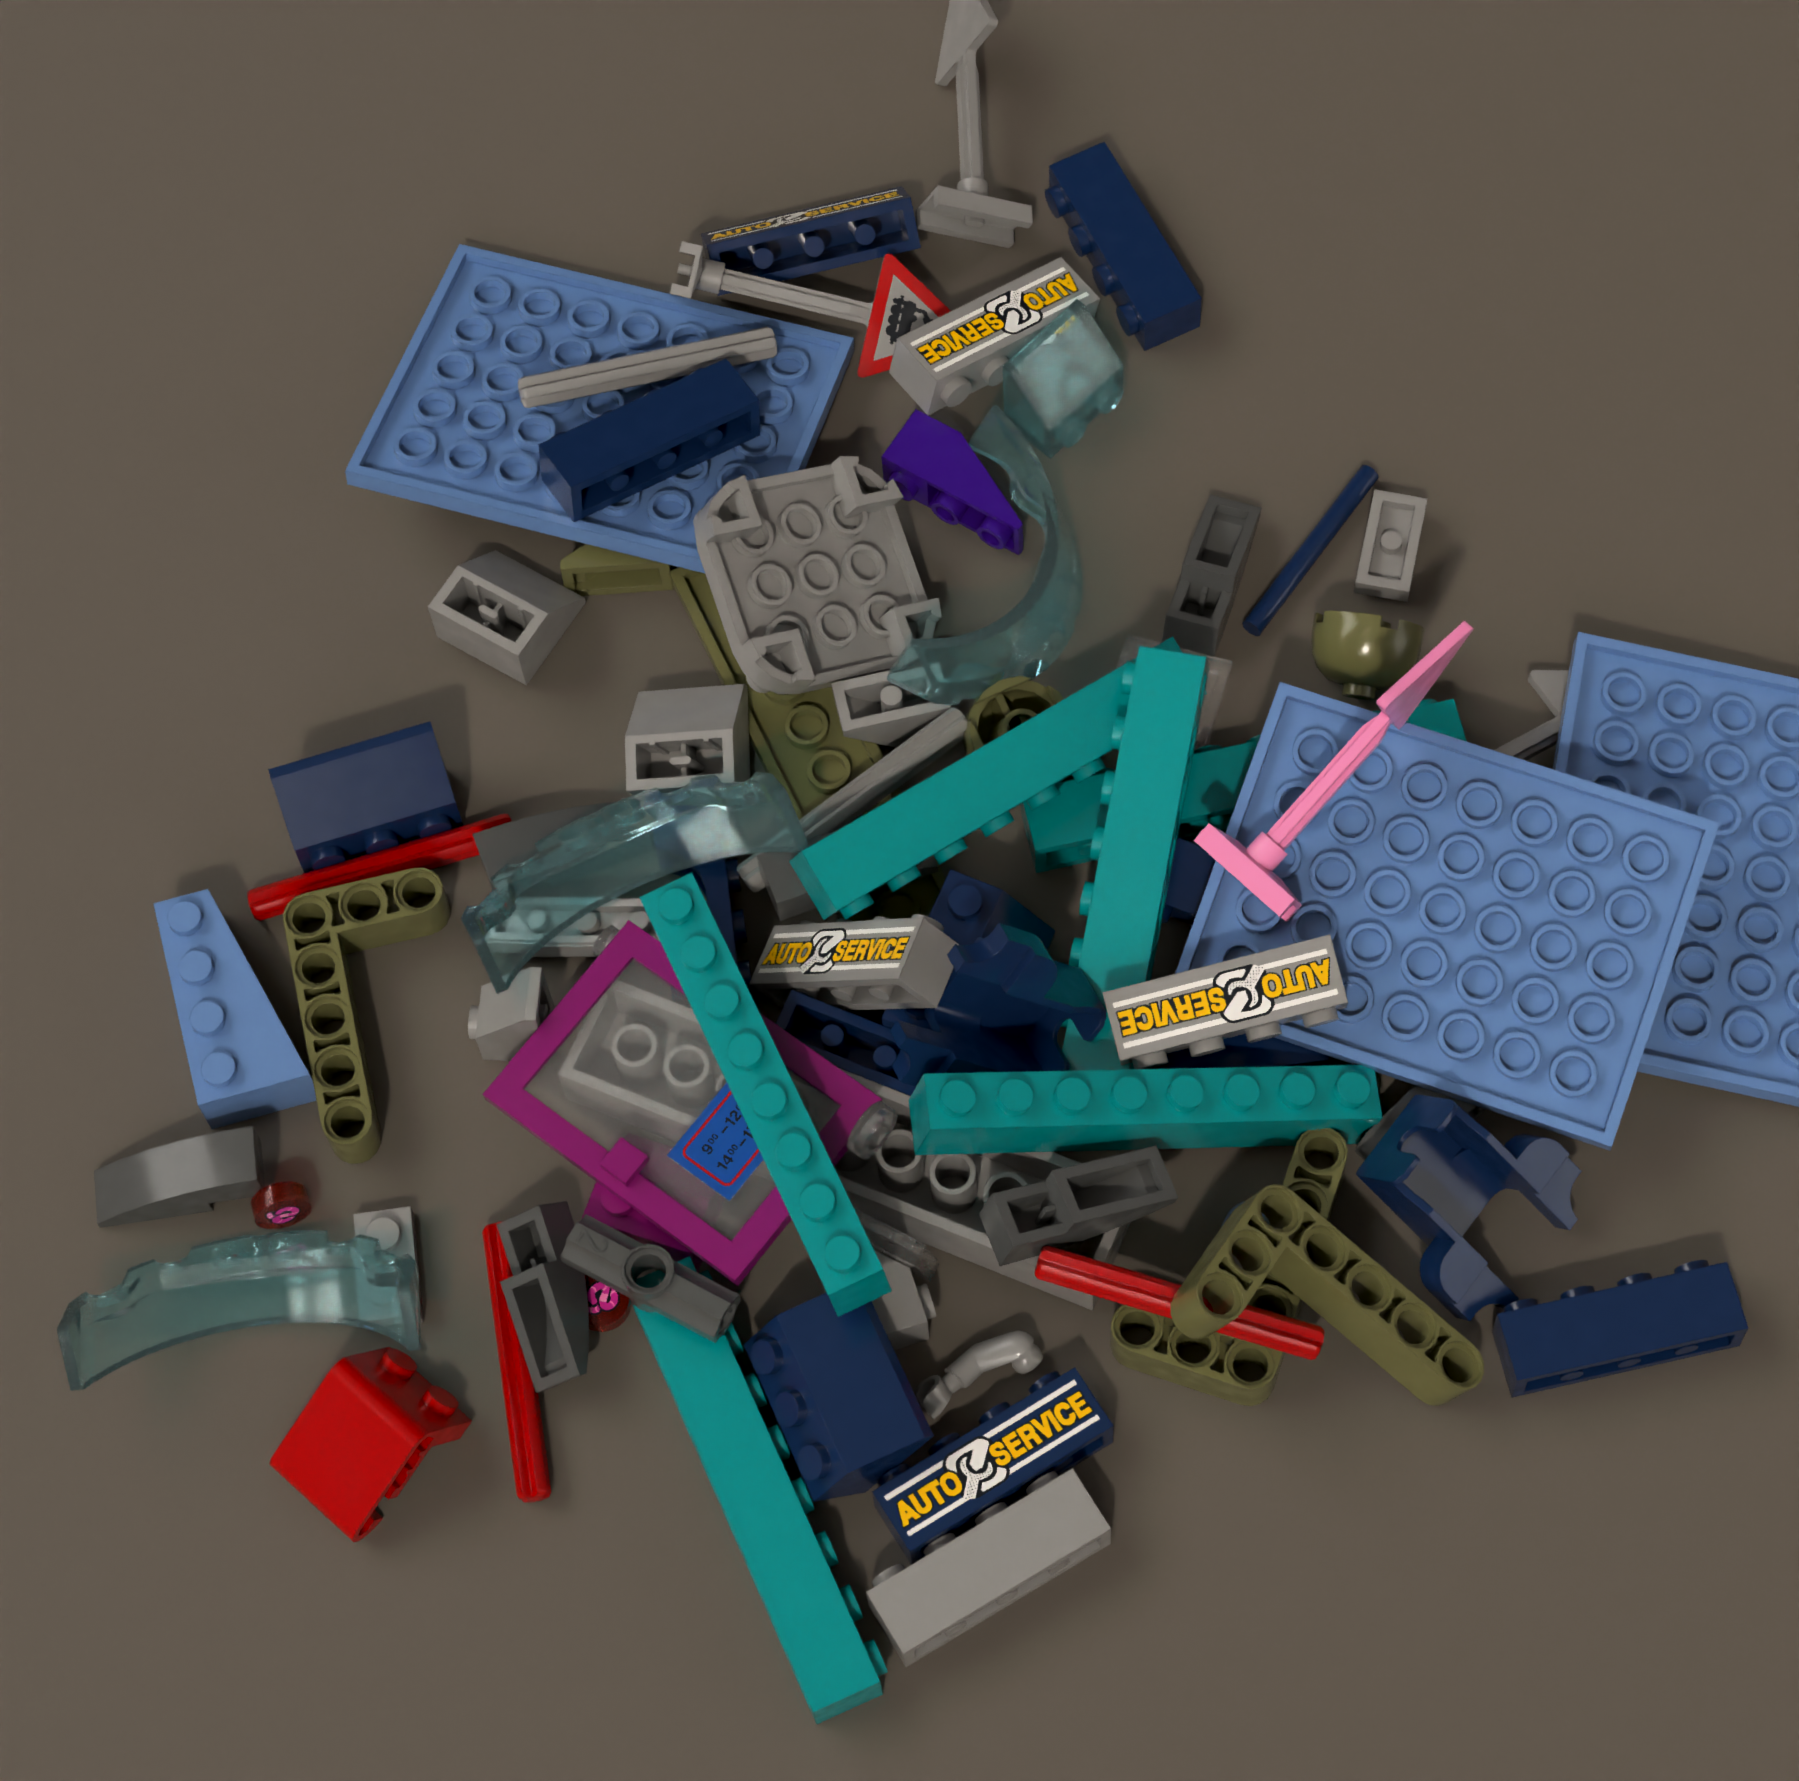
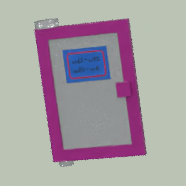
M630 920L627 921L621 930L614 925L608 926L598 936L593 946V953L598 957L482 1095L494 1107L739 1286L792 1219L661 943ZM760 1013L833 1166L835 1167L848 1149L863 1160L874 1155L890 1136L897 1121V1111L885 1104L882 1098Z

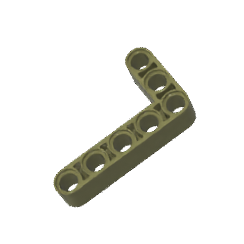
M411 868L303 893L294 897L287 904L283 912V924L321 1126L334 1154L340 1160L350 1164L363 1163L370 1160L378 1152L381 1145V1130L347 954L432 935L447 925L451 916V906L443 884L436 873L426 868ZM427 895L434 897L424 907H411L412 902L418 897ZM365 909H379L378 913L371 919H356L358 914ZM312 921L324 922L323 926L313 933L302 932V929ZM323 970L334 971L328 981L316 984L311 982L312 978ZM334 1020L344 1022L343 1026L333 1034L320 1033L322 1027L328 1022ZM342 1071L354 1072L352 1079L341 1086L329 1084L337 1073ZM354 1122L364 1124L362 1131L358 1135L351 1138L339 1137L341 1130L346 1125Z
M1331 1128L1307 1130L1296 1143L1282 1184L1296 1193L1328 1222L1344 1178L1348 1153L1346 1142L1339 1132ZM1313 1153H1324L1330 1156L1335 1164L1330 1168L1316 1169L1310 1166L1305 1158ZM1307 1251L1309 1258L1312 1260L1313 1263H1315L1314 1258ZM1269 1273L1248 1305L1261 1309H1270L1278 1314L1297 1319L1303 1300ZM1122 1305L1118 1308L1111 1321L1110 1347L1113 1356L1120 1364L1129 1369L1239 1405L1254 1406L1261 1404L1269 1398L1275 1387L1285 1356V1352L1218 1332L1203 1339L1189 1338L1178 1330L1171 1318L1127 1305ZM1142 1326L1150 1331L1152 1338L1145 1344L1134 1345L1125 1341L1121 1334L1128 1327ZM1197 1344L1203 1347L1209 1356L1204 1361L1194 1364L1182 1360L1177 1352L1184 1345ZM1245 1362L1255 1363L1263 1369L1265 1376L1259 1381L1246 1382L1238 1378L1234 1373V1369L1239 1364Z
M1273 1184L1264 1187L1232 1211L1180 1286L1170 1304L1171 1317L1178 1330L1189 1338L1203 1339L1235 1320L1244 1311L1267 1275L1271 1273L1413 1395L1428 1405L1440 1406L1450 1402L1476 1387L1484 1375L1482 1356L1469 1340L1296 1193L1283 1185ZM1261 1213L1268 1218L1270 1225L1263 1219ZM1307 1251L1312 1255L1315 1263L1309 1258ZM1232 1254L1240 1261L1242 1268L1234 1262ZM1352 1290H1354V1291L1356 1292V1294L1358 1295V1297H1359V1299H1360V1302H1359V1301L1357 1300V1298L1354 1296V1293H1353ZM1202 1297L1206 1298L1211 1304L1213 1312L1205 1306ZM1397 1328H1399V1330L1403 1333L1405 1340L1399 1334ZM1443 1367L1447 1370L1449 1377L1446 1375Z

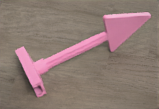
M1463 621L1390 687L1376 702L1381 709L1379 715L1368 721L1355 733L1266 834L1262 831L1246 848L1233 837L1208 823L1194 841L1273 912L1288 922L1302 904L1282 879L1273 872L1288 855L1285 849L1383 740L1389 726L1393 724L1399 730L1405 724L1474 628L1466 621Z

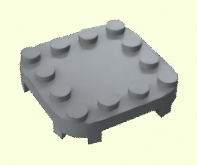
M839 456L829 465L747 480L745 475L727 482L694 517L693 524L697 551L732 653L741 670L746 675L749 686L756 692L768 693L771 691L776 694H801L831 687V683L902 668L926 652V648L933 639L936 622L942 618L939 598L927 599L899 520L895 504L903 498V495L894 479L886 483L872 469L858 464L859 456Z

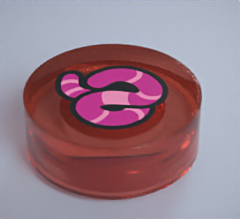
M283 1181L268 1185L260 1189L250 1202L256 1225L264 1229H280L292 1226L305 1219L312 1209L306 1187L293 1181Z
M585 1275L589 1308V1329L597 1332H606L619 1327L624 1323L631 1311L632 1304L629 1297Z

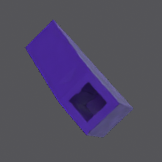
M915 409L881 456L883 480L888 483L894 479L903 495V500L911 501L914 499L931 508L933 513L942 521L951 525L959 523L976 532L979 538L987 545L995 549L1006 548L1020 555L1023 551V523L964 436L959 431Z

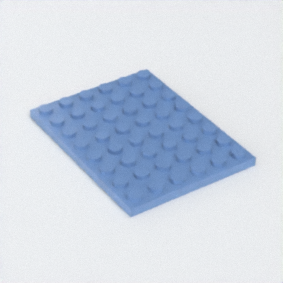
M459 244L345 470L347 484L705 573L697 551L693 520L696 513L727 482L745 475L747 480L806 468L854 353V338ZM762 327L772 328L777 341V355L774 358L733 366L759 399L760 436L576 522L572 521L542 481L538 444L549 440L560 432L569 431L593 420L603 412L617 409L643 397L651 390L660 389L686 376L533 408H524L518 392V379L528 375Z
M1578 632L1573 643L1553 769L1720 823L1637 1072L1799 1107V679Z
M1279 682L1226 834L1239 841L1246 848L1262 831L1266 834L1364 724L1379 715V713ZM1405 722L1399 730L1391 724L1381 743L1285 849L1288 855L1273 870L1302 904L1297 912L1286 922L1221 864L1215 861L1175 974L1330 934L1348 1000L1347 1007L1337 1010L1339 1020L1328 1024L1305 1028L1303 1019L1281 1024L1282 1034L1274 1038L1354 1065L1365 1066L1375 1070V1072L1610 1151L1720 823Z

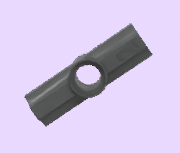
M587 1214L579 1222H576L566 1239L565 1247L560 1256L563 1263L629 1297L631 1303L639 1310L649 1313L657 1312L713 1343H716L725 1334L734 1319L735 1312L741 1301L739 1294L672 1260L670 1254L662 1247L654 1244H642ZM648 1269H657L665 1273L664 1280L653 1288L640 1287L635 1283L637 1277Z

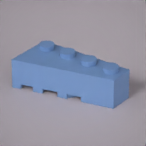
M205 889L153 903L197 1103L211 1129L317 1101L313 1080L210 891Z

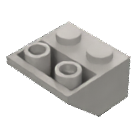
M494 550L459 564L428 605V610L438 638L527 686L586 601L583 596Z
M734 684L638 692L625 734L626 791L643 801H651V798L716 789L718 796L751 794L747 685Z

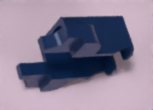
M998 923L987 937H979L973 944L969 945L955 944L947 954L954 969L949 977L938 1007L924 1009V1016L932 1030L899 1020L891 1028L890 1032L901 1049L891 1066L901 1083L915 1087L923 1074L1069 1071V1062L1057 1042L1060 1026L1067 1019H1071L1083 1040L1091 1042L1104 1027L1106 1010L1080 968L1052 960L1043 942L1037 935Z
M1415 1095L1356 1172V1175L1428 1246L1420 1262V1276L1426 1289L1456 1318L1471 1321L1474 1315L1486 1305L1494 1304L1497 1307L1504 1308L1506 1305L1519 1300L1487 1267L1488 1262L1463 1238V1235L1496 1193L1503 1189L1519 1190L1556 1228L1571 1230L1578 1220L1571 1207L1570 1194L1576 1178L1582 1171L1568 1158L1570 1153L1559 1142L1551 1138L1521 1134L1514 1136L1503 1146L1488 1130L1450 1099Z

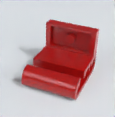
M391 1347L346 1356L339 1360L325 1376L271 1457L269 1463L273 1469L353 1542H358L366 1537L380 1523L383 1517L375 1508L384 1496L388 1500L398 1497L430 1448L460 1439L472 1422L458 1408V1401L451 1393L439 1386L432 1385L416 1371L417 1365L410 1356Z

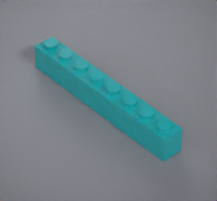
M1173 636L1153 647L1183 653ZM1126 664L804 849L792 858L789 863L823 920L838 911L847 920L874 904L875 902L869 893L887 883L892 892L900 889L921 876L917 865L934 856L939 865L968 848L963 838L981 829L986 838L1015 821L1009 812L1012 809L1027 802L1030 809L1034 810L1061 794L1055 785L1058 782L1072 775L1078 784L1105 768L1106 765L1101 757L1115 750L1111 749L1115 718L1117 715L1126 717L1130 695L1121 693Z
M1139 646L1136 661L1127 660L1125 665L1121 693L1130 695L1126 717L1116 716L1111 738V749L1119 750L1115 772L1106 770L1101 790L1100 803L1109 805L1105 827H1095L1090 849V859L1098 861L1094 883L1087 881L1084 883L1079 915L1088 916L1084 938H1074L1069 959V965L1080 968L1106 1010V1020L1104 1027L1091 1042L1083 1040L1071 1019H1067L1062 1023L1060 1027L1066 1028L1062 1052L1069 1062V1071L1134 1069L1133 1063L1124 1065L1120 1063L1102 992L1149 981L1152 978L1210 669L1207 657Z
M1424 699L1406 721L1410 724L1467 741L1454 699L1437 702L1434 699ZM1260 735L1254 736L1247 740L1246 743L1224 748L1220 745H1208L1194 751L1178 838L1186 841L1194 840L1208 823L1226 833ZM1103 768L1078 784L1075 779L1058 782L1055 785L1061 794L1034 810L1030 809L1027 802L1021 804V816L1036 873L1096 861L1090 859L1092 837L1096 826L1105 827L1109 805L1100 803L1102 784L1106 770L1115 772L1114 769Z
M692 872L640 896L639 898L837 1316L839 1317L891 1292L892 1289L883 1267Z
M1362 1065L923 1074L908 1100L915 1155L1140 1150L1152 1146H1157L1158 1149L1296 1146L1300 1136L1307 1130L1331 1128L1339 1132L1346 1144H1359L1365 1134L1383 1119L1375 1070Z
M690 1256L677 1261L697 1272ZM657 1270L638 1278L635 1283L640 1287L653 1288L664 1280L665 1273ZM708 1270L699 1273L713 1281ZM632 1304L816 1725L883 1695L881 1682L878 1677L888 1673L884 1660L874 1639L864 1643L861 1640L854 1624L855 1621L863 1618L858 1602L850 1585L838 1588L831 1573L830 1567L839 1564L837 1556L825 1530L814 1535L806 1517L807 1513L815 1510L812 1500L801 1477L792 1481L788 1477L782 1461L791 1457L789 1449L778 1425L767 1428L758 1410L768 1404L754 1372L743 1376L735 1357L743 1354L744 1350L732 1322L725 1334L716 1343H713L657 1312L649 1313L639 1310Z

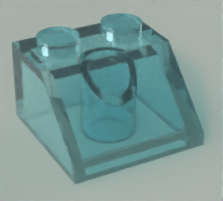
M1078 299L1071 303L1003 365L1004 422L1051 459L1064 446L1070 448L1075 445L1085 433L1087 425L1100 413H1109L1120 402L1124 393L1123 363L1086 306Z

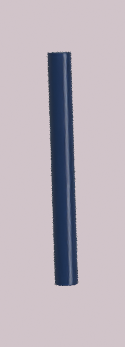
M1362 465L1243 621L1242 625L1247 632L1254 636L1261 635L1378 480L1379 476L1373 468Z

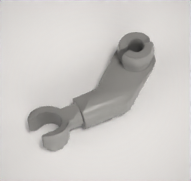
M1021 1330L1012 1331L976 1343L945 1368L946 1374L942 1378L938 1375H933L923 1380L917 1387V1400L932 1419H935L944 1410L953 1393L961 1388L970 1386L983 1372L1011 1362L1012 1367L1018 1373H1028L1040 1364L1043 1359L1042 1352L1033 1343L1034 1338Z

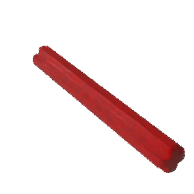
M503 813L250 889L247 892V899L251 913L256 920H265L283 914L287 904L294 897L303 893L411 868L431 870L477 856L479 852L473 834L511 822L512 819L509 814Z
M500 1222L486 1225L482 1234L516 1494L523 1502L530 1503L549 1498L551 1495V1485L539 1396L535 1391L500 1281L512 1277L513 1274L496 1225Z
M1044 1246L1041 1249L1035 1267V1276L1039 1280L1171 1319L1170 1304L1181 1286L1180 1284L1052 1246ZM1202 1297L1205 1306L1213 1312L1211 1304L1206 1298ZM1247 1305L1235 1320L1216 1331L1309 1360L1317 1358L1324 1341V1329L1321 1326L1251 1305Z

